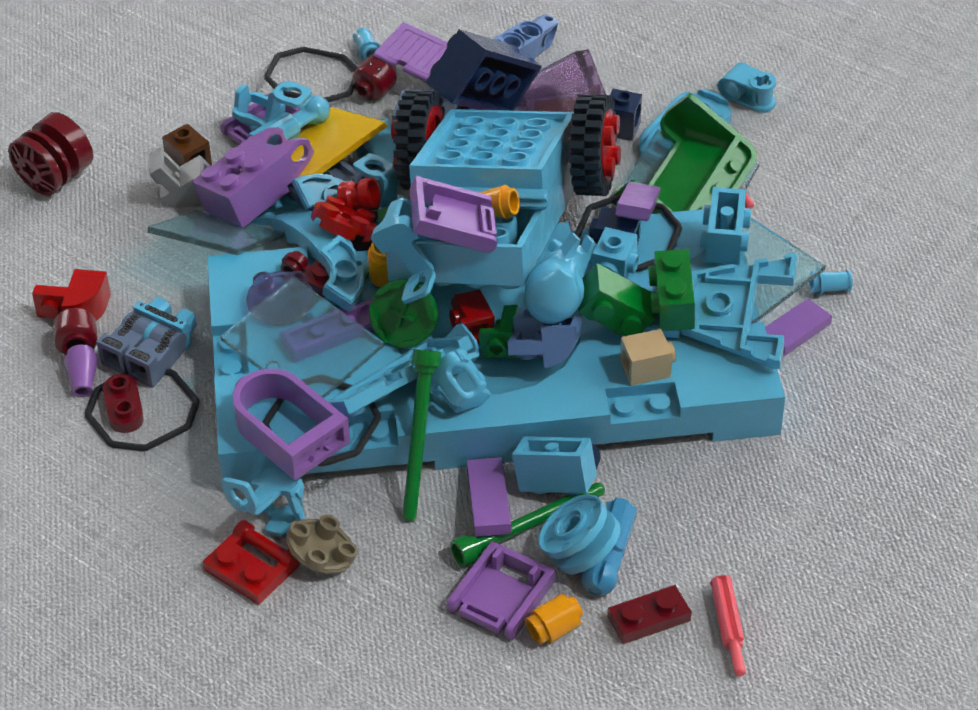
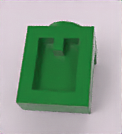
M504 305L501 319L496 320L495 328L479 329L478 337L484 358H516V355L509 356L507 342L514 332L513 317L518 311V305Z

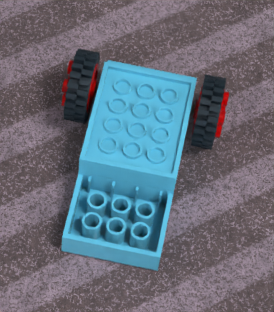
M407 90L402 94V100H399V110H396L395 115L398 121L392 122L391 137L393 143L396 144V149L393 150V164L395 170H398L396 176L404 190H410L415 176L457 187L495 188L507 185L509 188L546 189L549 191L550 201L545 210L519 209L518 213L511 215L509 219L495 217L497 247L493 252L487 253L422 235L419 239L414 240L433 264L436 273L433 284L436 286L467 284L471 288H480L486 285H500L504 289H516L524 286L572 194L576 192V195L607 196L612 187L611 181L614 178L615 165H620L621 148L616 146L617 135L620 130V117L616 115L614 102H612L610 95L579 94L573 107L574 112L450 109L444 118L445 108L442 106L443 100L437 91ZM386 252L388 281L403 278L409 279L412 276L411 272L395 252ZM422 277L420 282H425V278Z

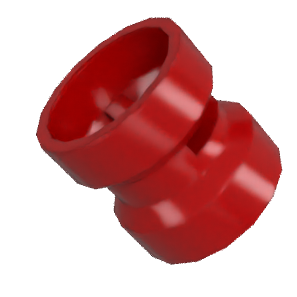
M374 178L361 179L359 183H354L353 181L341 182L338 186L337 197L345 202V207L355 211L359 208L368 211L379 208L381 199L380 189Z

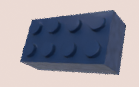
M459 29L449 39L447 49L440 60L432 66L430 76L425 83L452 104L477 110L514 111L542 68V65L517 46Z

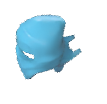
M572 232L563 244L561 241L553 239L548 247L551 253L540 260L529 274L525 284V305L529 313L536 320L545 324H556L571 317L580 306L584 297L582 278L595 246V242L590 236H585L581 245H579L581 240Z

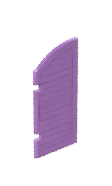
M403 22L374 52L373 57L382 59L393 67L400 64L404 66L403 72L426 82L430 76L432 66L440 60L447 49L448 42Z

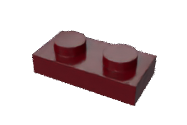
M672 585L608 607L607 617L622 644H626L691 621L692 612L677 586Z

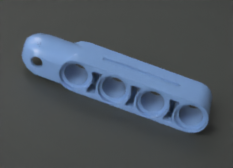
M545 14L533 21L520 22L493 39L517 46L531 58L535 59L539 53L551 46L559 21Z

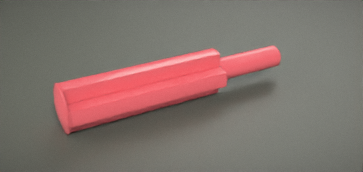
M719 575L710 581L722 642L724 648L730 650L735 675L741 677L746 673L741 647L744 645V635L732 579L727 575Z

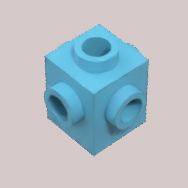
M605 227L598 243L594 246L589 261L592 264V268L598 263L626 279L630 273L634 274L639 263L637 234Z

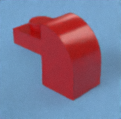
M74 269L68 287L35 285L32 296L37 317L55 319L63 310L82 308L91 312L97 321L107 308L111 292L107 271Z

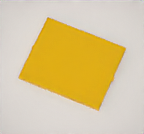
M331 107L328 119L319 125L308 123L301 128L298 138L308 139L314 153L300 176L323 174L387 127L386 122ZM303 145L298 146L291 155L293 161H298L302 158L304 154Z

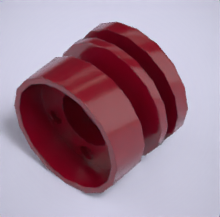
M51 112L32 126V130H27L10 143L8 148L10 162L23 182L32 190L48 196L56 193L62 186L70 181V177L73 178L88 167L94 157L92 146L83 130L71 118L60 112Z

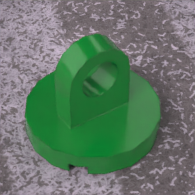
M404 278L390 281L378 289L373 296L372 305L369 308L371 326L377 336L385 343L389 342L391 345L401 349L416 347L428 339L436 328L438 319L436 301L431 293L408 304L402 301L404 288L409 280ZM418 283L414 287L413 292L420 289L423 285Z

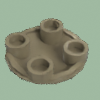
M322 515L320 519L294 521L287 531L286 544L290 553L299 563L313 571L325 574L340 573L349 569L358 554L357 546L352 543L349 536L340 528V522L331 515Z

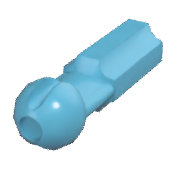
M312 95L300 107L298 112L293 115L288 112L282 113L249 133V137L267 128L279 127L283 129V134L287 141L298 138L301 131L300 128L308 123L319 125L328 119L330 113L329 103L323 97ZM276 134L272 135L268 140V144L277 145L278 136Z

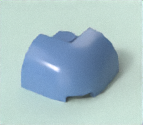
M519 308L513 317L514 332L507 342L509 356L516 355V358L525 360L543 357L544 368L560 364L569 357L580 337L581 313H574L568 319L556 324H545L536 320L527 308Z

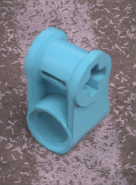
M740 62L718 81L717 86L720 94L729 101L737 102L759 113L769 112L776 106V98L773 95V89L776 87V78L771 73L763 72Z

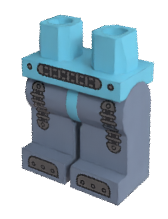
M158 296L149 304L138 301L133 306L134 311L125 316L121 325L111 335L104 333L96 341L101 364L120 373L128 371V374L135 380L152 388L165 375L166 369H170L182 353L191 347L190 334L197 325L195 314L187 309L180 310L176 316L170 315L172 313L170 304ZM116 355H118L119 361L114 359ZM141 366L145 368L146 374L141 372Z

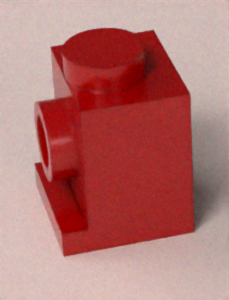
M480 289L454 295L451 300L453 309L449 311L452 328L457 324H464L476 338L477 343L480 344L478 337L479 329L494 328L495 316Z

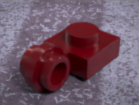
M299 251L287 253L282 258L281 270L283 274L290 279H296L299 276L301 289L325 298L322 292L324 285L329 280L326 268L317 259L309 266L307 257Z

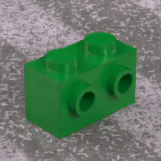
M689 249L654 251L655 265L648 266L649 286H656V292L651 293L652 314L658 313L659 326L662 331L695 329V300Z
M598 263L582 278L584 297L578 307V312L588 320H594L610 328L615 334L623 336L642 333L655 320V313L652 314L651 291Z

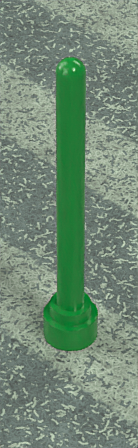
M413 349L411 364H415L414 371L418 372L402 513L403 519L407 522H412L417 517L432 373H436V367H440L442 352Z
M594 483L590 486L587 493L565 496L511 521V534L478 537L463 535L450 542L452 555L459 566L466 567L478 560V556L482 555V551L488 547L491 541L500 543L546 522L558 507L576 496L591 494L600 497L604 494L605 487L602 483Z

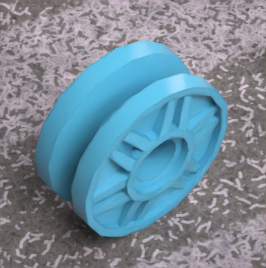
M584 494L576 496L558 507L543 524L538 536L539 546L549 558H552V561L562 573L571 575L581 573L597 565L609 554L618 540L620 522L610 511L606 510V506L596 495Z

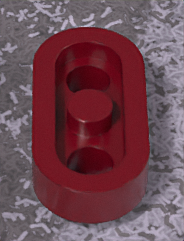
M126 374L111 376L103 384L110 426L119 433L133 432L139 429L144 422L137 382L132 376Z

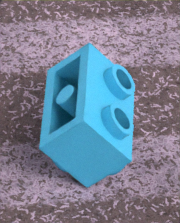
M713 187L711 205H704L703 225H708V228H702L700 248H706L705 262L739 265L740 252H747L749 232L743 231V228L750 229L751 209L745 208V189Z

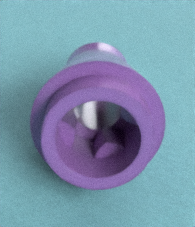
M75 345L68 349L67 355L64 357V363L72 386V394L76 397H88L93 392V381L98 356L90 346Z

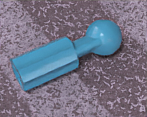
M616 497L614 500L606 502V510L610 511L620 522V534L609 554L597 565L581 574L583 587L592 595L605 596L616 587L619 567L637 515V508L626 499Z

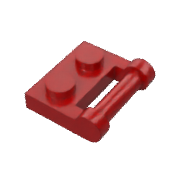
M246 520L238 522L233 533L202 561L204 571L257 605H260L300 564L290 553L289 549L282 548L255 531L254 525ZM249 543L279 563L273 568L242 547Z

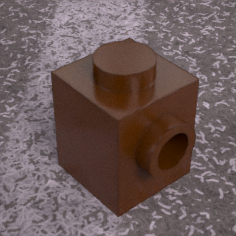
M188 123L162 136L164 152L179 166L199 155L210 166L212 165L209 141Z

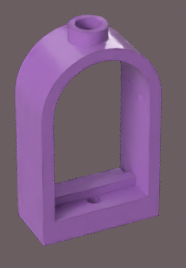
M262 369L245 375L237 381L233 391V405L238 431L293 480H297L350 443L348 418L294 374L281 369ZM280 398L294 404L318 425L290 444H287L247 409L260 400Z

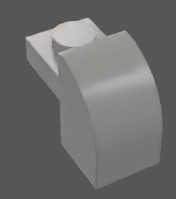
M161 148L151 152L149 173L154 182L160 184V199L166 204L178 208L202 205L191 181L201 175L202 171L210 165L199 155L179 166Z

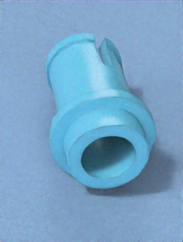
M362 27L356 30L359 37L356 33H353V40L358 46L359 57L365 60L374 54L380 47V44L374 41L368 28Z
M817 269L815 273H810L809 275L811 293H817L818 296H822L824 292H851L853 287V278L850 270L822 272L821 269Z

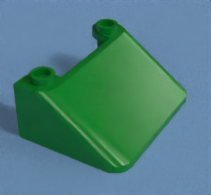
M689 93L668 108L661 118V135L664 139L671 141L673 146L647 185L661 187L657 203L664 204L671 212L704 209V205H711L713 187L740 188L756 162V149L751 142L694 94ZM622 184L615 188L609 197L622 195L627 184ZM654 209L652 214L663 212L661 210Z

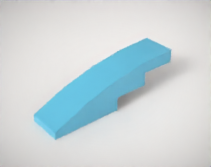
M298 208L271 217L274 230L284 231L288 243L298 244L299 247H307L308 258L317 259L318 251L337 237V235L319 226L321 219L317 217L313 221L310 217L312 213L310 210ZM344 238L353 246L352 242L349 239Z

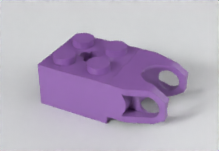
M279 127L267 128L249 137L236 148L227 151L223 158L214 165L205 168L201 175L191 182L206 212L243 228L289 192L287 186L293 179L300 176L310 162L314 151L309 140L306 138H294L287 141L283 134V129ZM276 134L278 136V144L269 145V138ZM303 145L304 154L302 158L298 161H293L291 155L298 146Z

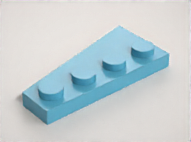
M463 335L427 339L413 349L442 352V358L451 351L459 349L468 351L473 348L469 336ZM413 349L327 402L347 418H351L365 411V406L371 402L388 397L392 391L417 378L418 372L414 371L415 364H411Z

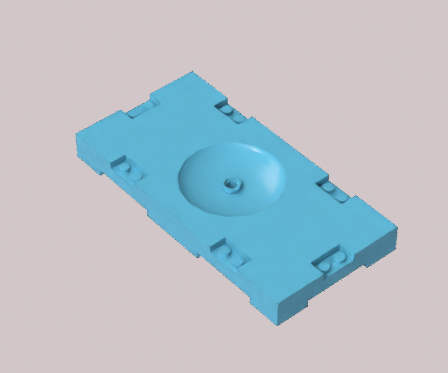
M704 209L671 212L682 226L674 250L689 249L691 271L730 265L705 262L706 248H700L702 228H708V225H703ZM664 213L651 214L649 221H641L640 239L637 245V254H639L638 265L654 259V251L667 250L675 227ZM569 222L557 223L535 266L546 255L551 253L548 247L553 239L559 240L563 244L571 232L575 233V231H570ZM590 229L583 230L580 236L582 241L585 236H589ZM307 247L207 256L215 369L214 384L218 455L222 480L224 477L250 484L265 469H280L246 440L237 429L233 391L241 377L258 370L273 368L288 371L302 381L324 376L354 385L414 348H397L389 342L385 343L376 333H373L316 357L294 364L280 344L279 334L307 324L305 315L324 298L301 289L300 277L290 279L285 276L281 270L282 258L287 253L299 251L307 257L308 265L311 266L316 259L308 258ZM368 250L357 251L363 263L368 258ZM743 251L740 252L739 265H734L735 268L747 266ZM588 263L583 277L592 269L591 263ZM648 268L636 271L634 274H629L628 280L652 292L653 286H649ZM369 276L364 280L363 290L358 303L373 299L376 291L381 288L375 286L370 281ZM433 284L430 293L436 301L438 319L436 328L428 339L444 338L453 329L449 319V311L453 309L451 300L455 294L480 289L495 316V328L496 320L501 319L504 305H518V309L526 308L525 285L516 289H504L500 285L471 288L467 284H451L449 286H436ZM754 304L749 333L767 334L764 322L759 321ZM336 305L326 316L343 310V308ZM581 314L580 337L569 357L556 366L544 368L543 357L529 360L520 358L486 359L482 356L481 347L478 344L479 357L473 364L484 376L487 384L485 389L489 390L491 396L480 407L455 413L441 394L434 395L430 390L423 462L434 461L435 470L467 467V460L502 457L503 463L513 462L512 454L523 436L591 438V443L596 445L710 433L712 442L781 435L785 394L777 369L682 335L681 331L679 338L665 337L667 342L671 341L676 352V361L672 362L671 377L631 386L620 363L621 337L625 336L615 334L610 328L594 320H588ZM466 371L453 375L464 392L471 391L476 387ZM417 378L392 391L388 397L375 401L381 414V420L358 456L328 466H315L305 474L408 464ZM323 383L309 386L326 401L344 391L343 389ZM277 398L260 400L251 405L247 410L262 422ZM284 400L269 423L271 430L287 444H290L318 425L287 400ZM368 405L365 406L366 409L362 413L348 418L350 443L332 456L356 448L374 418Z

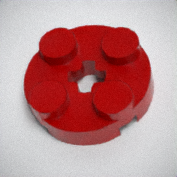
M327 196L325 202H316L310 216L313 221L317 217L321 219L319 226L324 230L349 240H354L356 235L364 236L363 242L372 241L371 235L373 230L377 226L374 223L376 216L372 212L360 208L355 211L345 207L343 200L333 196Z

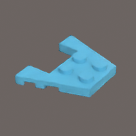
M785 254L784 259L768 262L767 258L754 260V265L737 268L734 267V264L691 271L695 300V329L681 330V334L774 369H781L784 335L749 332L757 285L794 286L797 254Z

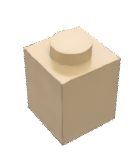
M661 329L621 337L620 363L631 386L671 377L672 362L676 361V352L671 341L667 342Z

